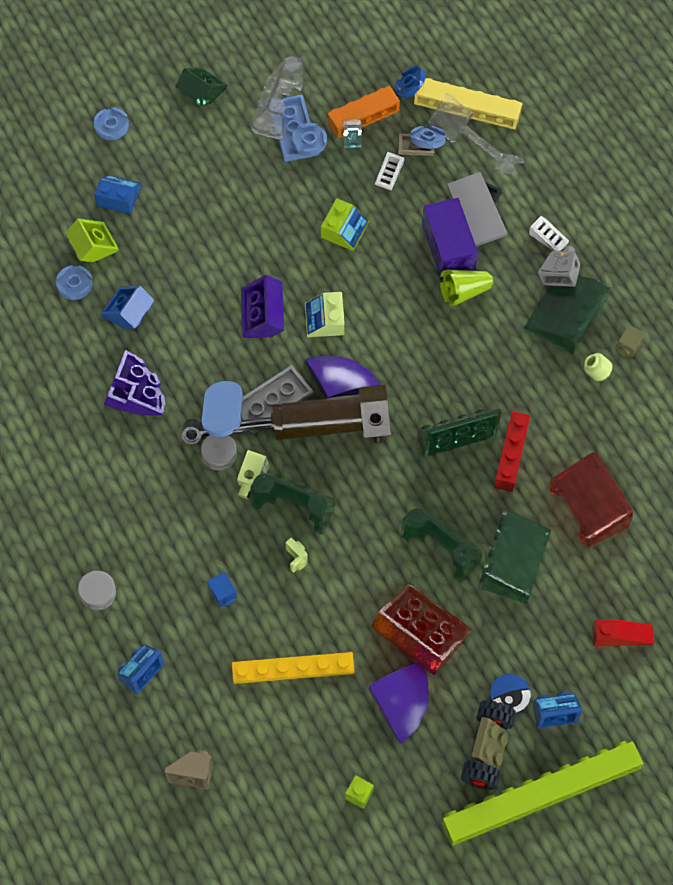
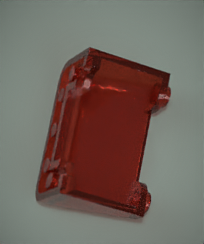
M592 452L550 480V491L553 495L556 494L558 497L562 496L580 524L579 538L583 543H586L588 548L629 528L633 518V511L597 453Z

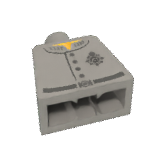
M565 246L563 251H552L538 271L543 285H576L580 262L575 249L572 246Z

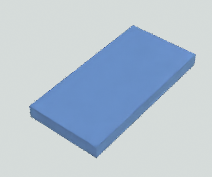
M303 94L268 101L284 162L312 157L298 153L292 145L293 131L301 124L311 123Z

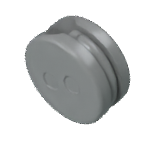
M229 435L225 437L207 436L201 445L203 462L210 469L217 471L230 468L237 458V447L234 439Z
M92 571L84 575L80 580L78 593L82 603L87 608L102 610L109 607L115 600L116 587L109 574L103 571Z

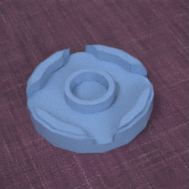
M103 109L94 118V129L101 138L116 140L127 133L129 120L126 113L121 109Z
M315 123L301 124L292 133V145L302 155L313 156L319 154L327 144L325 130L318 127Z
M419 126L411 131L410 141L417 147L433 149L441 147L445 143L446 136L445 132L438 127L428 126V128H424V126Z
M71 265L63 268L56 277L58 292L61 296L70 300H77L87 296L93 286L92 275L86 268L79 265L78 267Z

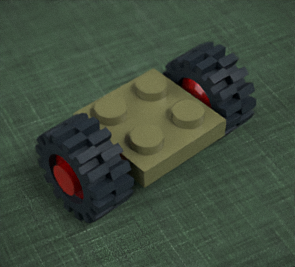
M490 700L480 702L476 716L477 721H480V726L472 757L477 762L474 760L464 762L460 779L466 784H471L470 786H477V788L485 790L497 788L501 774L499 769L503 762V753L508 742V733L503 728L508 730V728L511 729L516 714V710L513 707H509L507 704L503 705L502 702L497 703L493 700L492 702Z

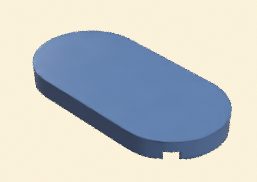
M221 381L211 385L206 390L202 426L203 430L207 431L209 435L225 437L240 427L243 392L240 385L231 381Z

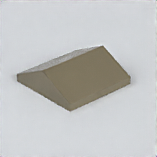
M399 133L398 154L434 156V148L417 147L410 141L411 134Z

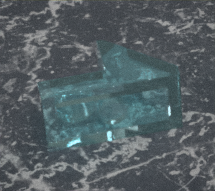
M343 120L344 148L361 147V120Z

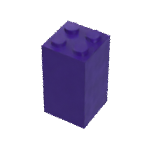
M459 197L423 206L422 227L439 276H441L444 270L448 269L476 271L478 250Z

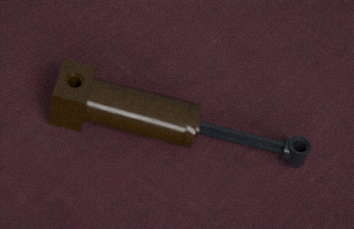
M386 385L360 387L359 395L273 404L271 417L241 420L240 427L232 431V433L272 428V431L275 432L276 440L363 431L364 438L374 437L375 443L379 444L382 442V436L391 435ZM189 419L183 425L182 438L188 444H195L200 439H204L205 436L209 435L207 431L203 430L202 422ZM188 430H195L196 433H189Z

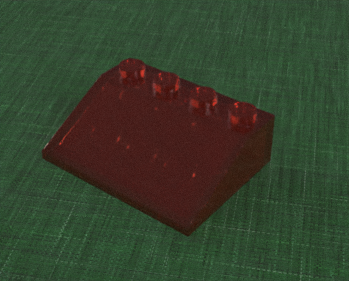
M411 583L403 588L378 612L371 626L372 629L434 676L444 667L473 631V629Z

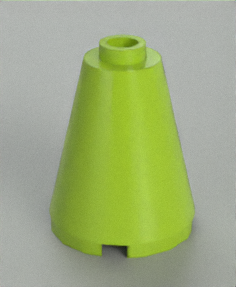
M448 269L444 270L440 276L443 277V282H440L441 293L444 301L450 303L448 306H456L490 290L493 285V277L487 271Z

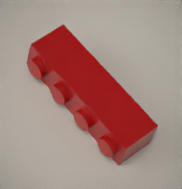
M515 411L511 413L494 485L496 489L513 492L531 416L529 414Z

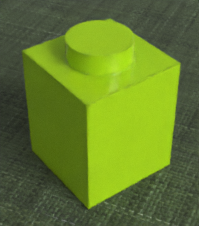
M355 775L345 793V799L364 809L373 793L374 785Z

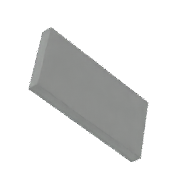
M481 172L447 184L452 199L459 197L476 247L507 236V231Z
M291 365L243 396L241 420L271 417L273 404L305 401L314 395V391ZM253 430L250 433L254 435L260 430Z

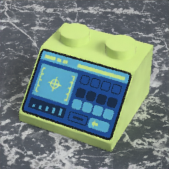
M342 292L322 293L305 303L307 337L344 335Z

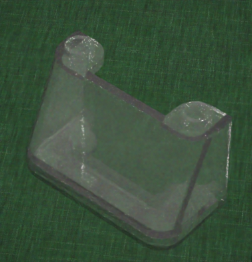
M295 56L285 58L267 78L251 122L252 130L255 133L276 139H284L286 133L283 121L285 104L280 100L281 94L290 96L291 91L294 89L301 91L303 86V58Z

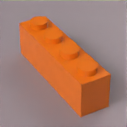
M389 85L378 89L374 93L364 95L356 101L348 102L345 106L331 110L328 113V124L336 137L340 138L398 112L400 100Z

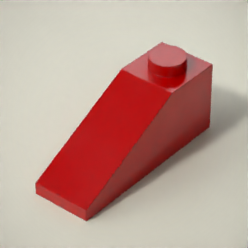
M608 619L595 620L592 627L594 647L654 645L653 627L651 624Z

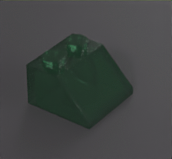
M202 67L184 68L175 87L181 90V94L193 98L196 104L203 106L211 104L228 85Z

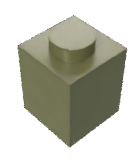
M628 325L618 341L616 351L622 356L632 359L642 344L645 333Z

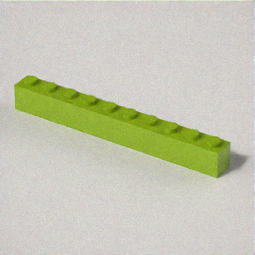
M620 742L612 750L603 749L597 752L595 757H583L573 766L566 764L560 767L558 772L553 774L551 771L546 772L540 776L541 779L536 781L532 779L521 783L519 788H507L502 791L503 794L497 797L490 795L484 798L482 803L477 805L475 802L470 803L464 807L465 810L460 812L454 810L445 814L442 825L451 845L454 846L641 769L644 763L634 742Z

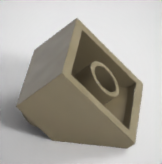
M203 750L190 751L165 768L167 782L208 790L213 770L212 757Z

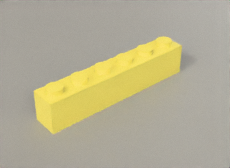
M430 78L425 79L422 87L415 93L414 100L416 105L516 130L522 109V103L516 100H509L497 95L493 96L481 91L434 81Z

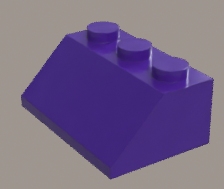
M264 275L241 288L242 337H273L284 331L282 281L269 275Z

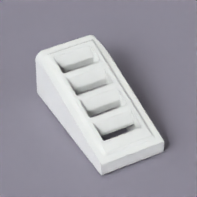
M387 152L375 185L392 191L403 166L404 157ZM389 161H390V162L396 163V164H398V165H397V166H394V165H391V164H388V163H389ZM388 167L394 169L395 172L386 170V168ZM384 173L389 174V175H392L393 177L390 178V177L384 176ZM381 179L390 181V185L380 182Z
M542 216L530 227L529 234L552 251H561L569 243V240ZM557 240L561 241L557 246L555 245Z

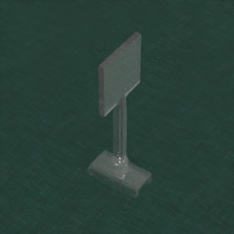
M446 93L428 124L442 129L445 132L446 138L452 143L456 142L462 132L497 160L498 165L494 169L499 174L515 175L517 172L513 168L517 163H523L525 160L520 156L501 154L466 125L473 113Z

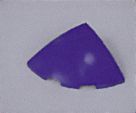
M125 350L104 405L135 414L162 416L165 396L161 393V382L155 372L151 373L145 367V362Z
M322 355L306 359V363L325 398L359 395L360 387L380 385L367 368L349 358Z
M421 662L400 669L369 685V692L379 706V711L399 743L408 739L417 730L420 721L427 711L429 683Z

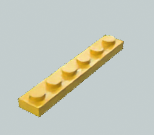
M353 652L232 662L233 683L240 684L354 674Z

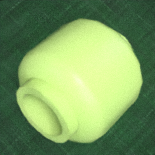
M595 353L586 358L584 370L594 380L602 381L609 377L612 371V363L604 355Z

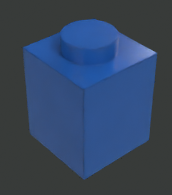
M225 572L207 581L208 589L219 607L229 606L235 602L237 592Z

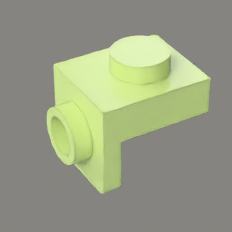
M290 538L285 544L286 550L295 558L290 563V570L294 573L297 569L301 570L306 566L308 558L307 553L304 551V546L299 541L295 542Z

